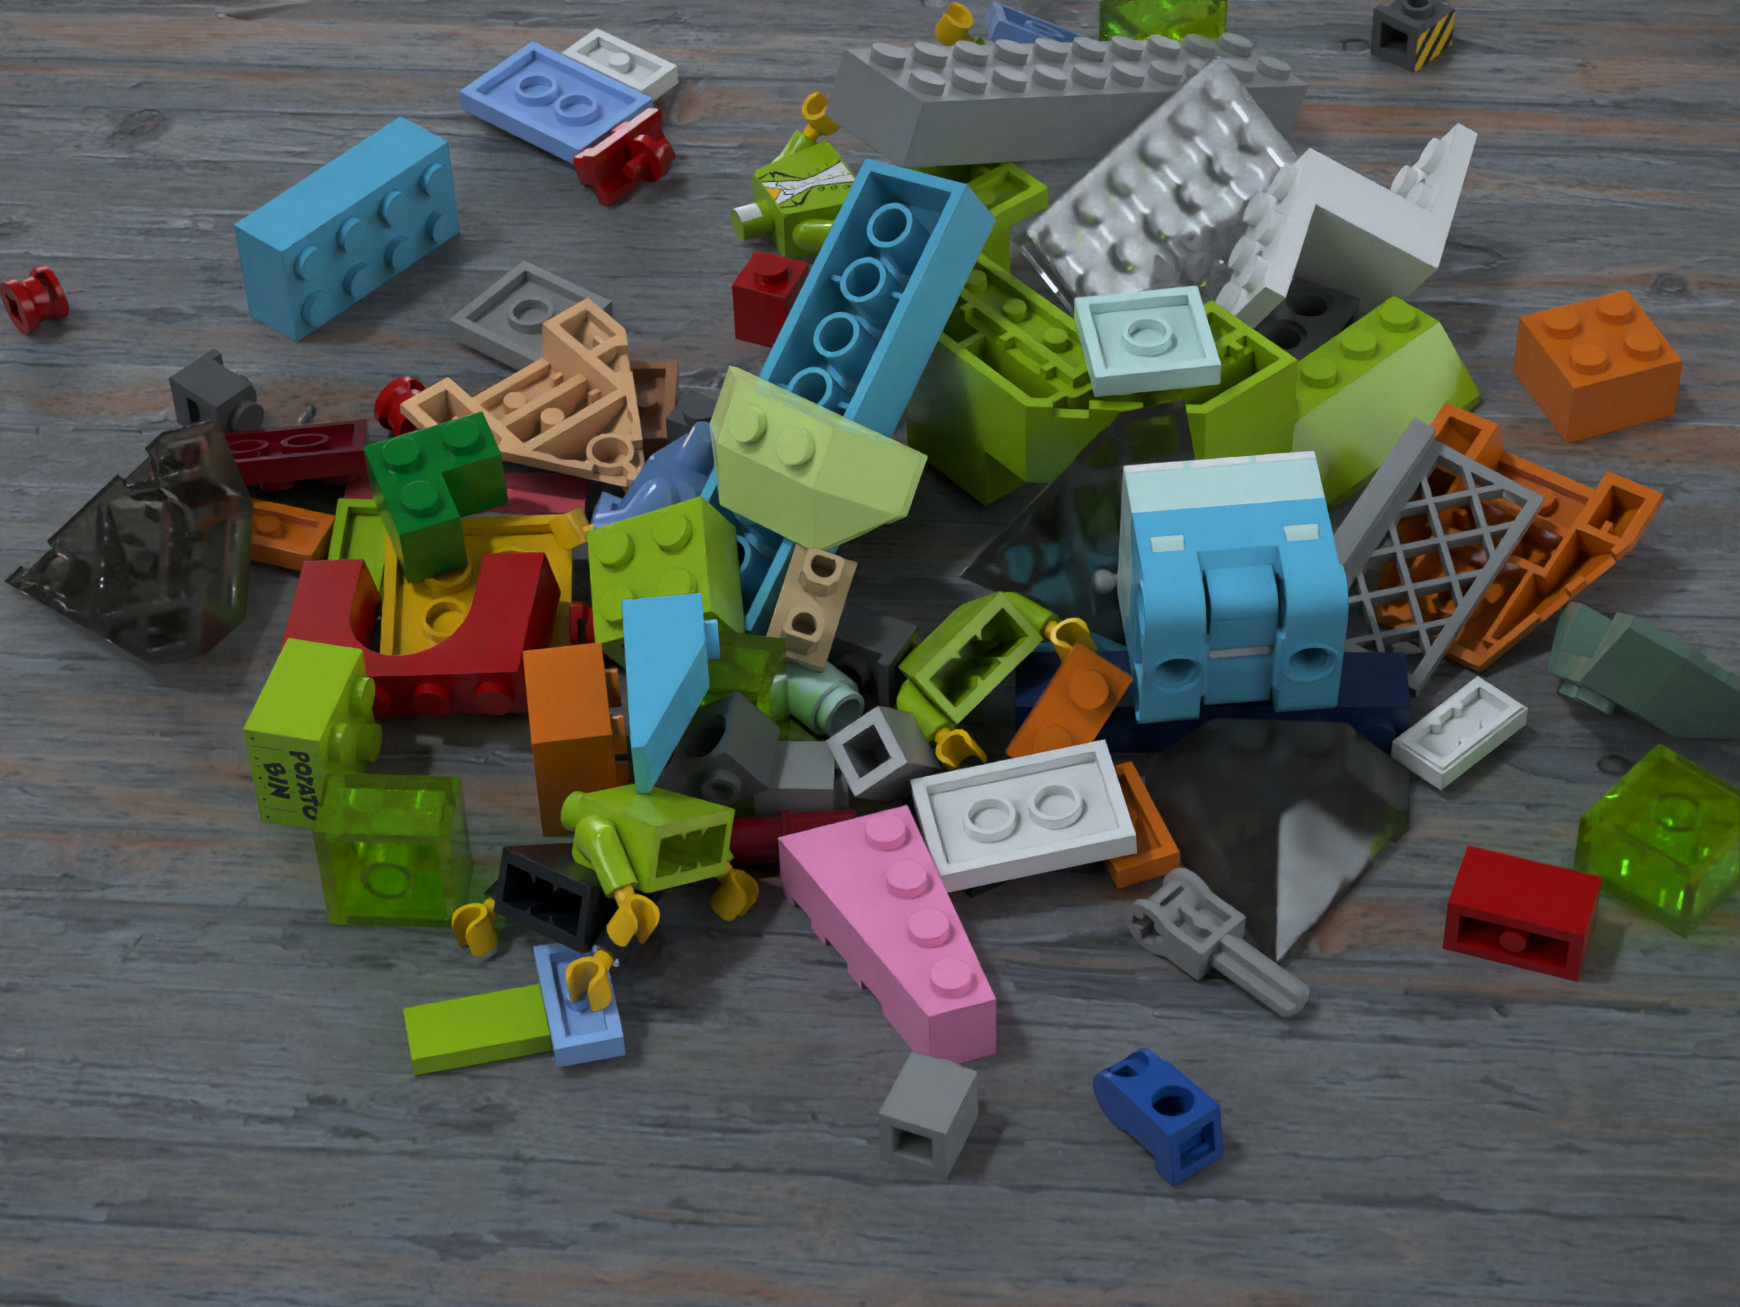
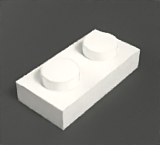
M598 28L561 53V55L653 98V101L678 84L677 65Z

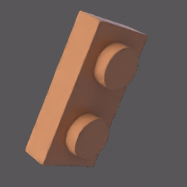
M629 361L633 373L639 411L644 458L651 457L652 454L668 445L666 417L678 405L680 381L678 361Z

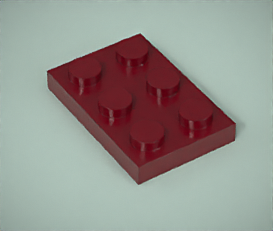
M367 419L188 436L180 464L183 492L198 490L199 496L220 497L233 493L235 486L259 484L260 489L263 491H280L294 487L296 480L320 478V482L324 485H341L353 482L357 479L356 474L367 473L363 446L370 445Z

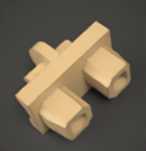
M796 543L761 654L772 658L789 660L803 665L812 671L823 673L858 563L816 548L808 549Z

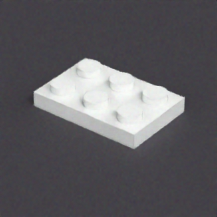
M1105 739L910 780L912 798L924 843L947 893L1137 853L1136 833Z

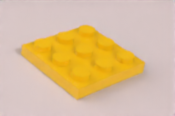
M563 514L460 518L468 566L409 584L386 531L380 654L399 656L418 653L441 643L452 635L464 622L470 611L483 555L494 553L545 551L561 591L549 648L570 646L569 604L574 602L575 548L562 549L558 545L549 526L550 520Z

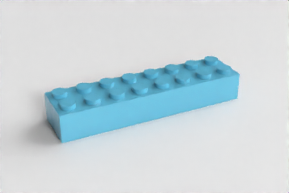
M865 158L758 377L891 439L996 218L967 184ZM714 466L700 496L731 522L736 529L746 640L737 642V644L761 652L796 542L721 506ZM839 545L825 552L835 554Z

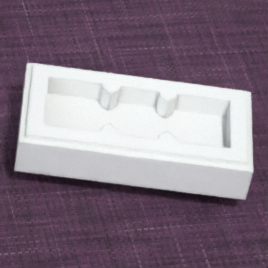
M1477 676L1392 741L1391 758L1439 790H1442L1525 726L1528 708Z

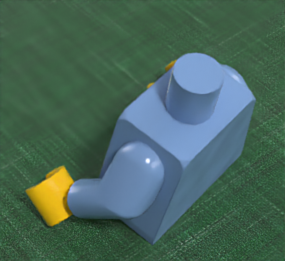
M696 422L689 434L683 435L652 454L631 487L621 486L625 496L616 510L596 513L593 523L590 525L582 507L550 520L549 526L558 545L565 550L575 548L587 543V531L699 497L715 466L709 428L710 423Z

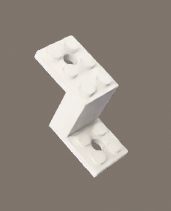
M1457 123L1441 140L1433 138L1427 144L1419 161L1413 167L1405 165L1399 171L1390 190L1312 148H1309L1293 165L1285 163L1276 174L1270 189L1266 193L1260 190L1257 191L1250 200L1243 215V222L1249 224L1246 234L1238 241L1228 261V267L1234 270L1231 280L1222 288L1215 303L1254 329L1286 298L1293 275L1360 298L1359 309L1367 314L1392 296L1404 300L1438 269L1478 133Z

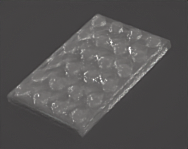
M1218 55L1199 69L1012 240L1073 317L1074 298L1198 286L1203 305L1211 300L1215 302L1222 288L1231 280L1234 270L1228 267V261L1234 247L1246 234L1249 224L1243 222V215L1250 200L1259 190L1266 193L1270 189L1280 168L1285 163L1293 165L1299 157ZM1293 275L1291 283L1297 276Z

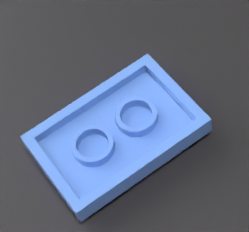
M534 41L459 91L462 110L571 164H574L573 157L585 148H593L610 136V130L623 121L629 122L647 108H653V98Z

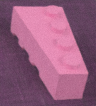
M907 805L778 837L781 893L793 907L800 906L811 919V929L825 946L832 944L847 962L848 973L861 989L867 987L882 1005V1014L913 1052L936 1059L952 1060L958 1064L996 1054V998Z

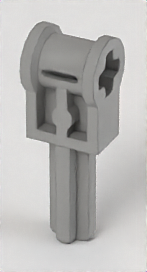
M1177 867L1171 870L1164 877L1163 887L1147 900L1138 899L1126 908L1125 922L1135 940L1145 950L1155 955L1165 956L1197 981L1211 969L1215 968L1278 1015L1286 1018L1296 1017L1309 1000L1310 989L1307 985L1243 940L1246 916L1212 893L1206 883L1196 873L1187 868Z

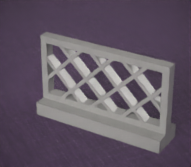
M1413 418L1334 534L1339 563L1344 567L1348 596L1355 586L1358 591V595L1348 597V612L1363 609L1370 633L1354 638H1345L1344 652H1370L1366 649L1374 648L1375 652H1385V645L1418 639L1423 659L1413 674L1407 672L1409 695L1416 699L1542 509L1545 497L1436 441V429ZM1439 464L1462 477L1465 491L1432 497L1427 479ZM1475 483H1476L1477 485L1481 486V487H1480V488H1476V487H1475ZM1420 491L1422 500L1413 501ZM1504 498L1522 508L1514 521L1488 526L1480 502ZM1470 504L1477 529L1444 536L1437 511ZM1427 513L1434 538L1401 545L1396 531V525L1400 519ZM1388 538L1391 547L1381 549ZM1502 538L1495 549L1492 540ZM1482 543L1487 558V563L1483 569L1456 574L1449 549ZM1438 552L1446 577L1412 584L1405 559ZM1395 561L1402 586L1368 593L1363 576L1368 566ZM1471 586L1463 597L1460 588ZM1450 590L1455 606V611L1451 617L1424 623L1416 597ZM1407 600L1414 625L1380 632L1373 606ZM1438 635L1431 646L1428 636Z

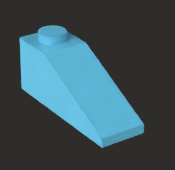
M701 593L622 600L630 740L636 794L651 792L710 687L708 660L721 659L717 619L704 620Z

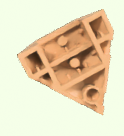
M589 298L582 300L542 323L543 357L473 398L447 377L400 404L401 413L418 429H424L483 411L501 452L502 462L518 463L628 488L631 487L645 465L643 437L633 373L629 362L626 329Z

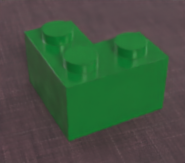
M483 411L363 446L372 496L408 584L468 566L460 518L508 504L502 455Z

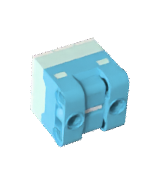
M1315 451L1123 466L1117 594L1131 674L1134 678L1132 681V692L1137 723L1146 724L1198 719L1200 700L1202 705L1205 706L1269 700L1271 695L1273 708L1276 713L1335 708L1338 702L1348 621V588L1344 567L1339 563Z

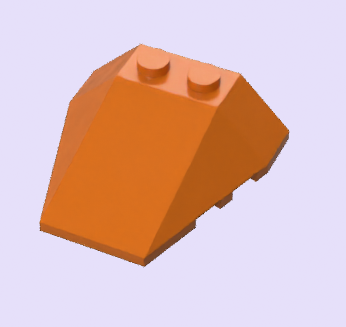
M1445 402L1430 424L1431 427L1436 429V441L1545 497L1542 509L1444 655L1448 659L1481 673L1633 550L1664 502V495L1610 471L1606 472L1596 489L1504 451L1499 424ZM1439 464L1427 479L1432 497L1465 491L1462 477ZM1475 483V487H1476V488H1480V487H1481V486H1479V485H1477V484ZM1420 491L1413 501L1422 500ZM1504 498L1480 502L1488 526L1512 522L1522 510L1521 507ZM1470 504L1437 511L1444 536L1477 529ZM1427 513L1402 518L1397 524L1396 531L1401 545L1434 538ZM1502 538L1492 540L1495 549ZM1482 543L1449 549L1456 574L1483 569L1487 563ZM1438 552L1405 559L1412 584L1446 577ZM1395 561L1384 563L1377 591L1402 586ZM1471 586L1460 588L1463 597ZM1450 590L1416 597L1424 623L1449 618L1455 611ZM1407 600L1373 606L1377 624L1385 630L1414 625ZM1438 635L1428 636L1431 646ZM1418 639L1409 640L1420 645Z

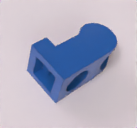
M1140 1048L1122 1061L1104 1069L1093 1077L1094 1094L1105 1116L1117 1128L1127 1130L1155 1157L1156 1172L1172 1187L1223 1157L1221 1106L1169 1061H1164L1150 1049Z

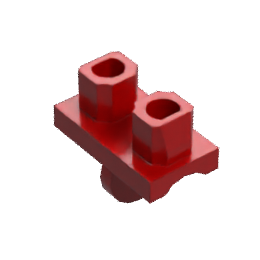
M647 108L631 121L621 122L610 130L609 137L593 148H585L573 157V163L580 183L583 186L594 187L599 204L611 206L644 181L650 183L657 182L668 173L669 163L677 157L674 149L663 134V117L660 109Z

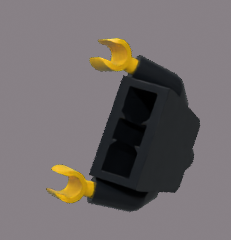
M573 843L503 847L499 877L484 892L487 900L483 904L470 903L464 905L453 913L452 929L459 946L465 947L468 945L474 956H482L492 951L499 942L493 920L501 915L577 952L586 953L592 951L594 953L593 957H581L568 965L565 971L566 984L571 1003H575L580 995L587 991L591 1010L594 1012L603 1010L612 1000V991L607 972L611 966L620 967L638 940L636 934H634L627 946L620 947L609 937L607 924L619 908L615 898H607L594 870L575 862L572 855ZM634 889L635 894L647 897L657 906V902L662 897L664 889L650 893H644L637 889Z

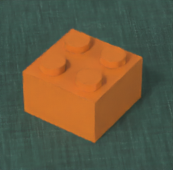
M1627 290L1521 316L1519 318L1513 372L1566 444L1674 416L1683 360Z
M601 642L523 651L531 743L543 836L575 833L564 828L561 822L562 806L572 792L582 791L590 793L628 785L629 783L628 760L615 761L614 756L627 753L623 714L610 715L609 708L622 707L618 668L604 669Z

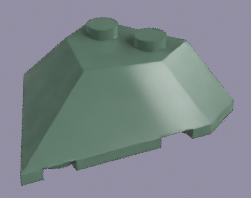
M1569 601L1563 606L1546 670L1547 673L1563 681L1559 690L1560 694L1591 710L1596 709L1611 716L1615 708L1674 738L1740 739V677L1712 663L1706 659L1708 656L1634 615L1617 612L1612 620L1581 603Z

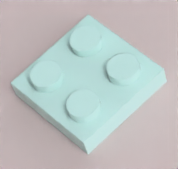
M1198 286L1074 298V320L1095 397L1124 396L1131 393L1189 389L1198 386L1220 384L1221 362Z

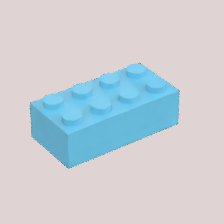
M400 116L235 223L234 229L250 316L297 343L459 233L449 142Z

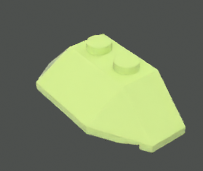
M733 366L728 368L709 424L720 505L808 549L816 548L826 551L862 536L883 524H891L907 517L928 458L927 455Z

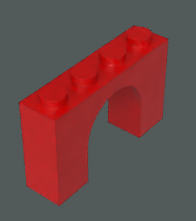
M545 551L484 554L473 602L467 617L460 627L447 639L427 650L409 655H384L369 650L382 598L364 559L304 561L279 655L288 638L363 649L367 677L373 678L375 683V696L372 706L374 719L389 716L426 715L442 717L454 714L487 713L491 715H504L507 713L528 712L523 651L549 648L561 591Z

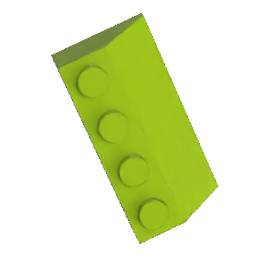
M1392 296L1298 361L1292 452L1315 451L1329 513L1370 483L1413 418L1430 425L1445 402L1469 411L1480 403L1481 393L1440 321L1400 298Z

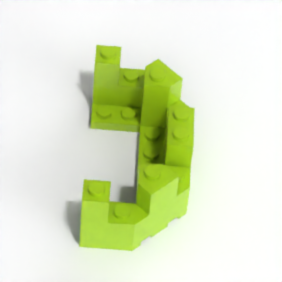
M1013 162L906 168L967 184L996 218L906 406L907 446L927 455V462L984 506L989 505L1026 482L1070 484L1069 539H1120L1123 466L1292 452L1298 359L1211 300L1203 306L1221 362L1220 384L1198 386L1189 389L1131 393L1124 396L1095 397L1075 320L1010 274V227L1048 207L1049 187Z

